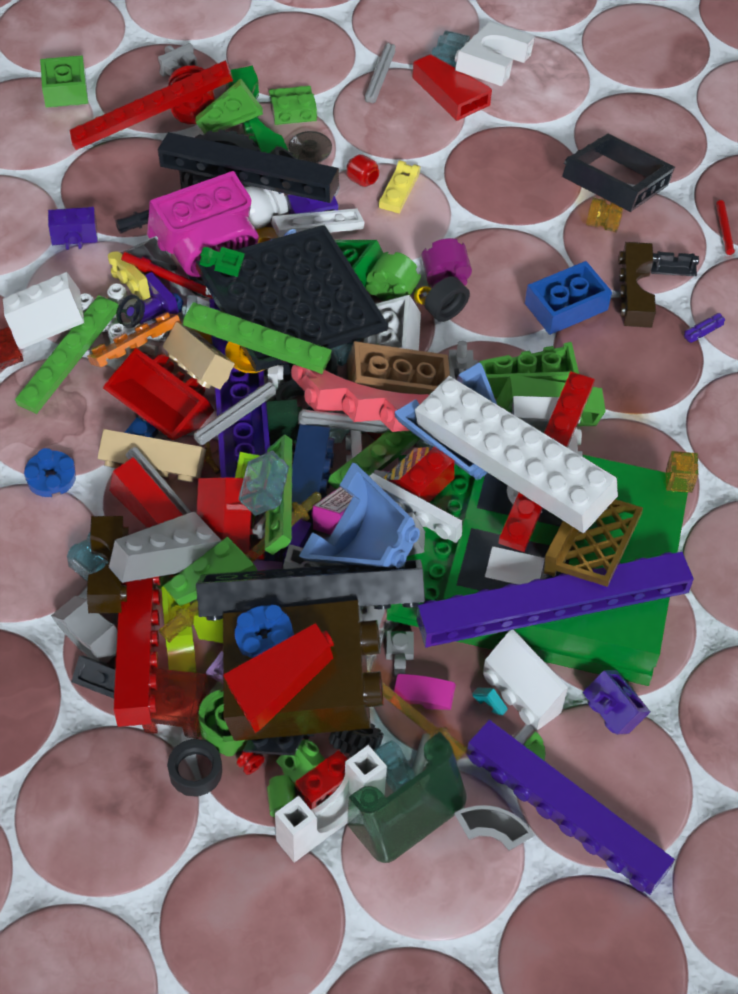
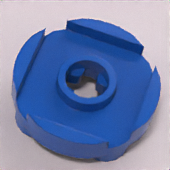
M43 448L26 464L24 470L25 480L29 489L36 495L52 497V494L58 492L61 495L71 489L75 483L74 461L63 452ZM55 471V475L50 474L46 477V472Z
M277 605L258 606L242 613L237 619V626L235 628V639L242 654L251 658L258 656L294 635L289 617ZM262 629L272 631L267 634L268 638L262 639L261 635L257 636V634Z

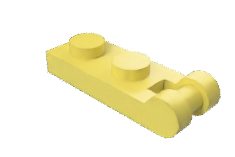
M399 160L396 170L379 201V208L400 214L418 179L421 166L415 164L410 166L406 162Z
M120 252L109 253L108 261L112 265V277L119 278L122 284H126L132 294H136L142 300L150 298L147 278L134 265L122 261V254Z

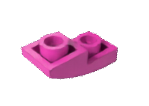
M398 674L393 700L398 704H422L425 709L451 710L456 684L427 676Z

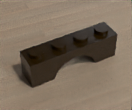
M625 242L624 249L619 251L618 264L622 265V268L619 270V282H623V285H620L619 298L623 299L620 305V316H624V326L652 328L656 314L655 295L641 288L637 281L643 277L650 276L653 264V243Z
M91 516V554L104 558L108 563L101 570L88 574V613H121L122 602H127V585H122L123 583L109 568L115 540L129 535V526L124 527L123 516Z

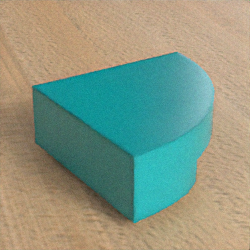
M477 687L472 693L478 703L482 704L485 702L492 707L493 710L491 712L494 714L503 715L508 710L494 688Z

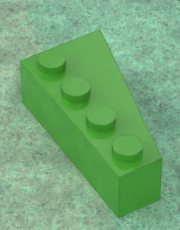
M572 342L564 343L563 347L555 349L553 346L544 347L543 351L531 353L530 350L521 352V355L513 358L506 355L479 361L483 366L495 399L500 395L510 375L566 382L570 371L579 374Z
M510 375L496 403L512 414L513 396L560 397L566 382ZM593 387L581 415L580 423L577 426H597L606 412L602 388Z

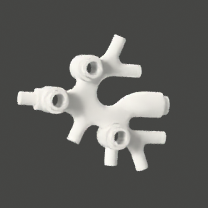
M118 283L111 285L107 291L108 299L118 303V305L127 296L125 287ZM87 293L81 294L83 314L94 301V298ZM137 299L129 300L123 309H126L129 305H134ZM115 315L102 332L108 331L110 344L114 343L113 338L123 333H126L128 336L135 332V327L126 328L119 324ZM150 320L145 323H148V325H150L156 321ZM169 331L156 338H151V336L147 338L158 342L160 340L165 341ZM147 343L136 347L141 352L154 356L158 352L157 346ZM126 348L128 356L133 352L135 348Z

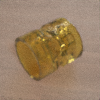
M593 197L586 225L595 228L603 226L604 230L617 233L623 208L613 203L607 204L605 199Z

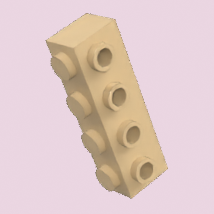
M178 322L175 323L162 346L169 352V358L178 362V366L187 370V374L197 379V383L208 389L211 386L221 389L223 384L229 379L230 372L235 365L234 362L199 333Z
M103 429L97 459L104 461V466L118 468L120 464L122 465L129 460L126 457V453L133 447H137L161 477L168 478V474L178 475V480L192 482L193 478H201L206 449L203 447Z

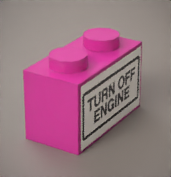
M339 487L313 505L311 512L313 530L332 535L353 496Z

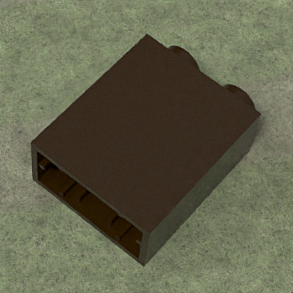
M358 600L281 608L291 621L294 635L315 623L321 632L326 630L334 643V646L330 647L333 659L256 733L242 712L223 676L224 720L234 741L371 728L369 707L384 706L381 672H367L366 655L381 653L378 621H363ZM247 611L223 613V675L252 659L241 653L235 639L237 619L242 613ZM262 629L257 636L261 635L262 639L268 638L267 634L272 631Z

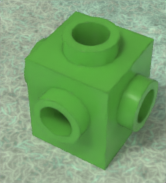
M304 739L301 741L295 756L281 755L276 762L283 769L284 775L289 776L295 784L296 780L318 766L325 758L320 754L319 748L315 743L309 741V739Z

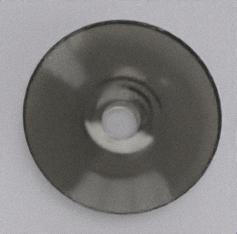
M316 131L298 133L289 142L290 153L299 160L313 163L325 160L332 151L330 139Z

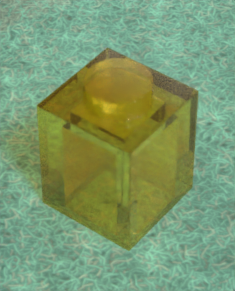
M671 451L666 467V491L693 493L699 475L698 453Z

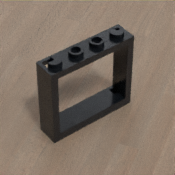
M608 133L593 143L588 144L583 149L578 150L575 154L568 156L564 161L565 169L562 177L632 212L669 185L675 166ZM601 156H605L647 178L635 186H631L589 164Z

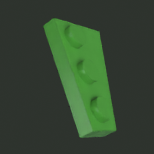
M240 79L198 114L195 123L204 134L211 130L218 132V130L228 129L262 115L263 108L242 79Z
M226 537L163 586L177 604L182 606L197 599L196 583L202 574L256 571L257 568Z

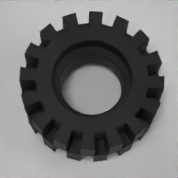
M371 723V728L331 732L328 740H330L329 743L333 744L335 749H341L340 752L344 754L349 753V756L352 757L368 745L377 754L384 734Z

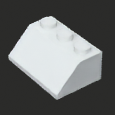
M67 272L3 299L4 316L19 349L84 323L80 289Z
M407 295L377 303L376 306L389 324L388 330L364 338V343L419 351L421 312L411 296Z
M510 630L485 659L483 675L491 686H495L501 692L504 701L517 709L524 723L531 725L538 731L561 714L568 687L514 630Z

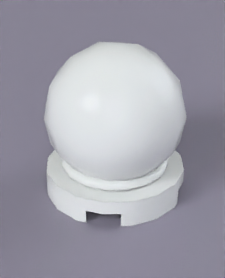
M253 186L244 187L252 200L249 220L255 229L264 228L271 222L272 216L288 213L287 201L283 193L279 194L276 191Z

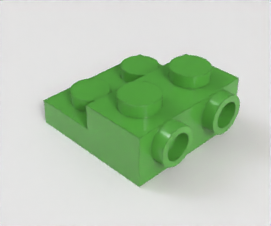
M311 86L269 90L275 125L317 121V107Z

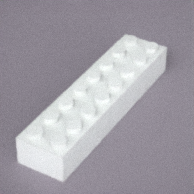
M448 376L415 409L418 427L425 433L582 533L618 497L617 478L451 376Z

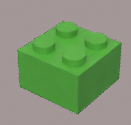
M83 55L40 59L45 107L88 104Z

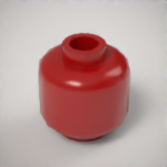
M359 154L348 161L346 166L347 177L362 187L374 184L379 177L378 164L365 155Z

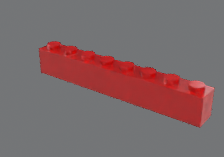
M161 576L123 582L122 584L127 585V602H122V612L118 614L114 714L117 727L152 724V713L157 712L156 695H153V690L158 689L157 673H153V669L158 668V653L154 651V647H159L158 630H155V626H159L160 618L159 610H155V606L160 605L159 589H156V586L161 585Z

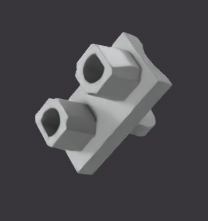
M191 43L177 49L168 45L165 47V54L158 57L160 63L159 72L163 77L166 75L171 76L175 70L184 66H197V58L194 55Z

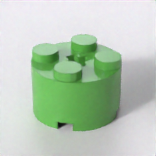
M389 252L383 253L367 276L366 290L384 302L411 295L421 279V275H418L416 271L417 265L402 253L395 252L394 255L388 254Z
M217 690L206 696L199 708V726L202 740L213 744L219 753L225 756H234L237 752L244 750L248 740L234 741L224 720V691Z

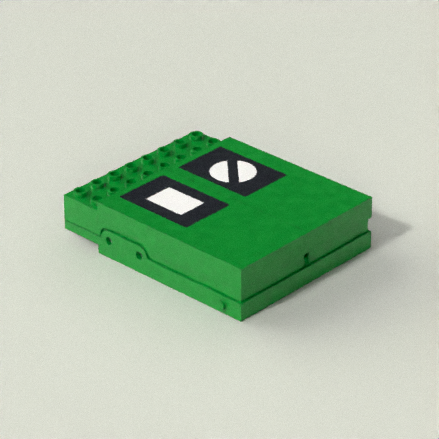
M582 454L583 458L617 478L618 497L616 500L643 507L641 517L619 563L633 562L642 557L647 559L657 557L667 552L677 553L690 478ZM454 464V479L429 503L462 520V536L455 543L449 539H443L435 531L423 527L425 530L424 552L407 556L406 561L421 560L425 602L445 600L455 595L475 594L484 589H500L509 584L529 583L534 579L554 578L544 574L545 557L563 520L543 508L525 552L499 544V537L516 500V497H513V488L490 473L476 480ZM626 512L618 514L622 520L633 517V514ZM612 516L601 519L604 525L616 522ZM594 522L587 530L597 528L598 525ZM621 529L610 531L613 538L624 535ZM604 534L592 537L596 543L607 540ZM586 539L575 542L578 549L590 546ZM612 547L601 550L605 557L615 554ZM595 552L583 555L587 562L598 559ZM577 557L565 561V564L572 566L581 564ZM604 566L595 567L594 569L603 568ZM557 571L555 577L563 573ZM670 597L513 630L544 662L598 675L604 670H617L625 681L649 686L654 667L657 665L661 652ZM391 604V608L387 609L386 620L419 627L417 623L418 606L405 608L402 607V604ZM510 630L456 642L494 650Z

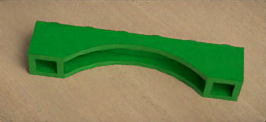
M253 65L230 70L233 81L226 84L227 90L242 79L257 100L259 96V81ZM258 117L243 122L245 135L249 134V140L252 139L261 152L270 153L277 146L288 150L283 136L266 127Z

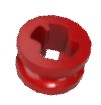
M243 752L237 760V765L240 768L244 767L243 772L246 775H250L261 767L265 757L258 753Z

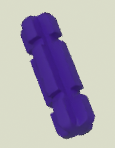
M716 313L711 318H707L694 325V327L685 330L684 338L689 343H692L723 326L725 318L721 313Z

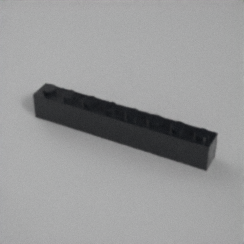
M170 132L167 133L158 147L160 167L210 178L234 171L243 185L331 203L339 187V168Z

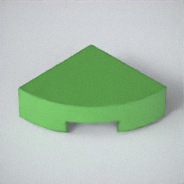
M535 731L523 745L545 761L546 752L543 739Z

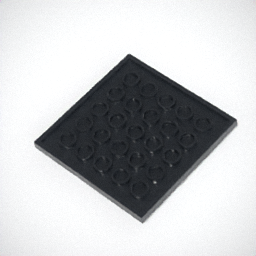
M325 225L235 250L245 253L238 277L214 271L215 265L204 267L199 264L200 260L196 261L195 268L219 310L229 315L327 349L388 330L389 324ZM241 346L255 372L287 363L278 358Z

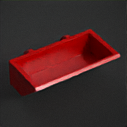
M135 348L104 384L103 389L171 440L178 439L200 429L215 411L208 400L203 397L205 387L199 385L197 379L193 377L184 383L185 374L182 372H178L174 376L172 374L174 363L169 361L166 364L169 357L165 354H161L152 360Z
M198 478L197 515L221 541L228 537L250 560H264L265 554L251 553L252 535H257L253 534L252 529L253 512H266V506L254 505L255 481L251 478Z

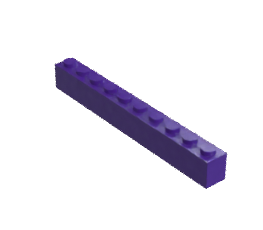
M667 552L657 557L648 559L642 557L633 562L619 563L608 587L563 573L554 578L534 579L529 583L509 584L500 589H484L475 594L455 595L440 601H426L418 605L417 623L426 648L687 594L690 591L694 578L683 552ZM604 567L598 569L592 568V571L594 573L601 574L604 576L607 573Z

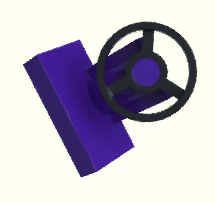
M152 272L145 275L148 281L150 298L143 301L138 296L129 295L118 305L116 312L117 321L126 328H133L138 324L141 325L166 312L179 315L176 298ZM137 299L134 305H129L126 309H123L129 300ZM121 313H124L130 319L131 324L125 325L123 323Z

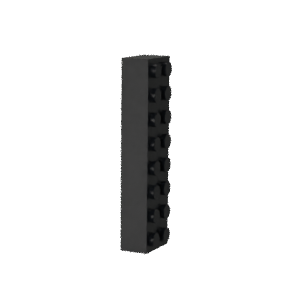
M407 560L400 568L395 566L377 567L347 564L202 574L196 583L199 617H206L208 621L223 619V613L249 611L258 606L277 605L283 608L358 600L360 609L363 610V606L373 605L374 609H389L391 604H402V607L411 608L417 607L419 602H425L421 560Z

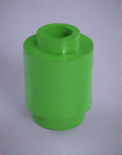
M286 775L275 776L269 780V786L267 787L270 815L275 818V812L297 797L296 787L290 777Z

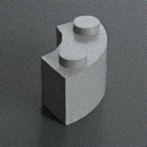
M74 596L51 615L64 634L88 657L106 664L116 656L118 625L108 622L99 613H88L87 599Z
M486 805L472 806L454 813L469 840L480 836L492 837L502 842L510 851L535 836L519 817L499 807Z

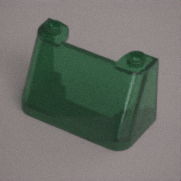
M441 732L431 737L424 745L423 753L428 762L425 770L387 798L378 788L373 786H364L348 797L347 825L370 854L379 862L390 863L396 860L455 816V812L465 807L467 793L450 742Z

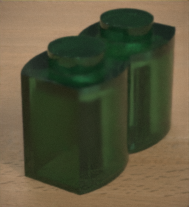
M297 400L267 402L270 445H273L284 434L292 439V444L297 443L300 426L298 415L303 410L302 406L297 407Z

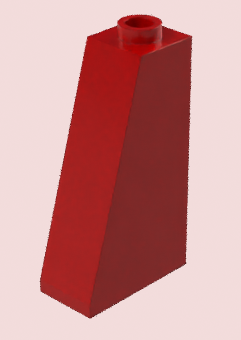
M431 54L413 62L412 78L456 121L490 106L492 89L486 84L465 73L456 71L455 67Z
M134 457L113 471L109 491L147 528L183 516Z
M316 623L223 675L231 693L255 733L260 731L333 659L330 647L334 646V643L326 630L321 632Z

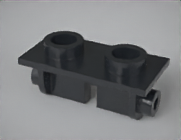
M657 251V253H653L651 274L697 277L696 265L699 263V256H695V253H679L678 257H674V253Z

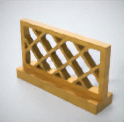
M615 499L595 520L598 527L586 530L584 533H580L579 530L563 521L546 553L544 574L555 577L558 571L608 587L641 517L643 507ZM626 512L633 514V517L622 520L618 514ZM612 516L616 521L604 525L601 519ZM621 529L624 533L623 536L613 538L610 531ZM604 534L607 539L606 541L596 543L592 538L593 536ZM586 539L590 546L578 549L575 542ZM612 547L615 554L605 557L601 550ZM595 552L598 559L587 562L583 555ZM577 557L581 563L572 566L565 564V561ZM603 565L607 573L605 576L592 571V568Z

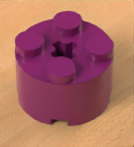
M454 238L441 239L433 242L429 250L425 248L422 251L421 259L427 282L431 285V288L444 278L450 276L457 277L464 285L468 283L467 279L472 273L466 245L463 242L460 244Z

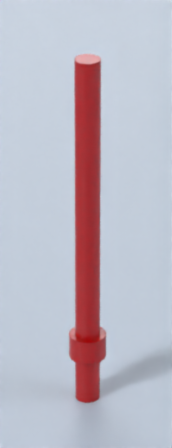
M124 252L122 255V261L138 267L139 271L144 273L152 272L154 275L213 299L211 295L206 294V286L152 263V260L145 257L141 259L127 252Z

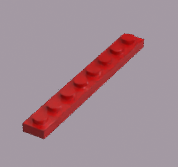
M227 61L215 64L70 129L72 145L78 150L233 81Z
M570 371L544 434L568 448L593 389L594 378ZM518 493L499 537V544L525 552L543 507L523 494Z

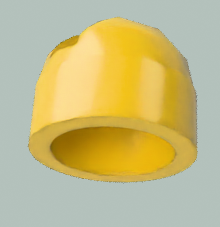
M427 286L417 288L413 294L415 301L420 305H425L426 296L419 298V294L426 292L428 295L431 288Z

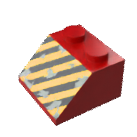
M434 446L414 448L383 479L429 503L454 479V460Z

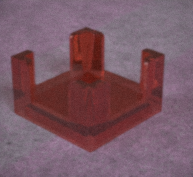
M153 668V673H157L158 689L153 690V695H156L157 712L152 713V724L142 725L144 732L157 734L156 724L182 727L185 737L199 739V708L203 699L210 694L207 675Z

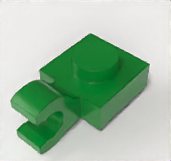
M203 247L199 264L204 267L215 265L214 271L238 277L245 253L221 247L220 252L209 247Z

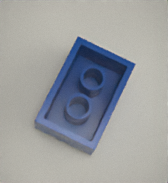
M584 261L527 285L525 305L547 333L551 335L607 311L612 291L590 264Z

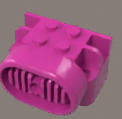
M234 171L150 200L147 236L149 238L157 236L159 249L174 254L185 273L189 276L200 277L195 265L196 261L201 260L203 247H209L220 252L221 247L237 250L258 244L259 240L258 233L249 220L251 197Z

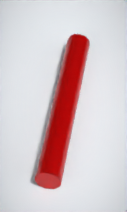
M719 200L716 202L725 252L727 255H732L735 250L726 206L723 200Z

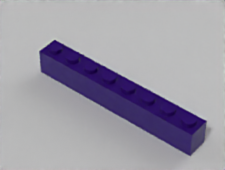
M488 720L469 741L466 755L475 766L483 767L491 773L492 778L497 783L505 784L512 789L518 799L523 802L527 801L536 808L539 815L555 822L565 835L574 837L582 843L587 852L602 858L612 871L621 873L628 878L631 885L637 890L645 891L651 895L670 871L675 861L672 856L491 720Z

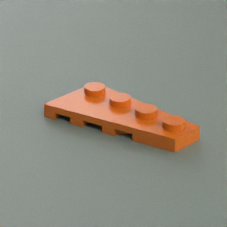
M163 313L156 317V322L150 325L143 323L135 327V332L128 336L126 333L113 338L114 343L107 346L101 344L92 348V353L87 355L91 365L101 368L108 364L107 358L109 360L119 358L126 354V348L140 347L148 341L147 337L156 338L173 329L175 323H181L176 314Z

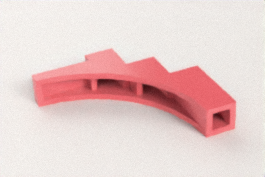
M295 364L291 369L292 378L305 391V401L314 411L343 410L353 422L381 420L392 432L410 431L398 422L394 415L395 411L414 400L421 404L430 395L379 390L343 379L324 370L323 374Z

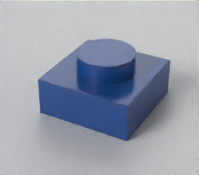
M136 417L124 433L155 438L158 434V429Z

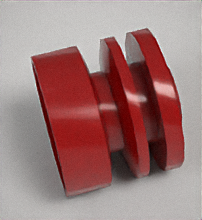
M195 65L178 68L171 74L168 86L205 69ZM214 89L171 108L174 118L185 124H196V116L215 101Z

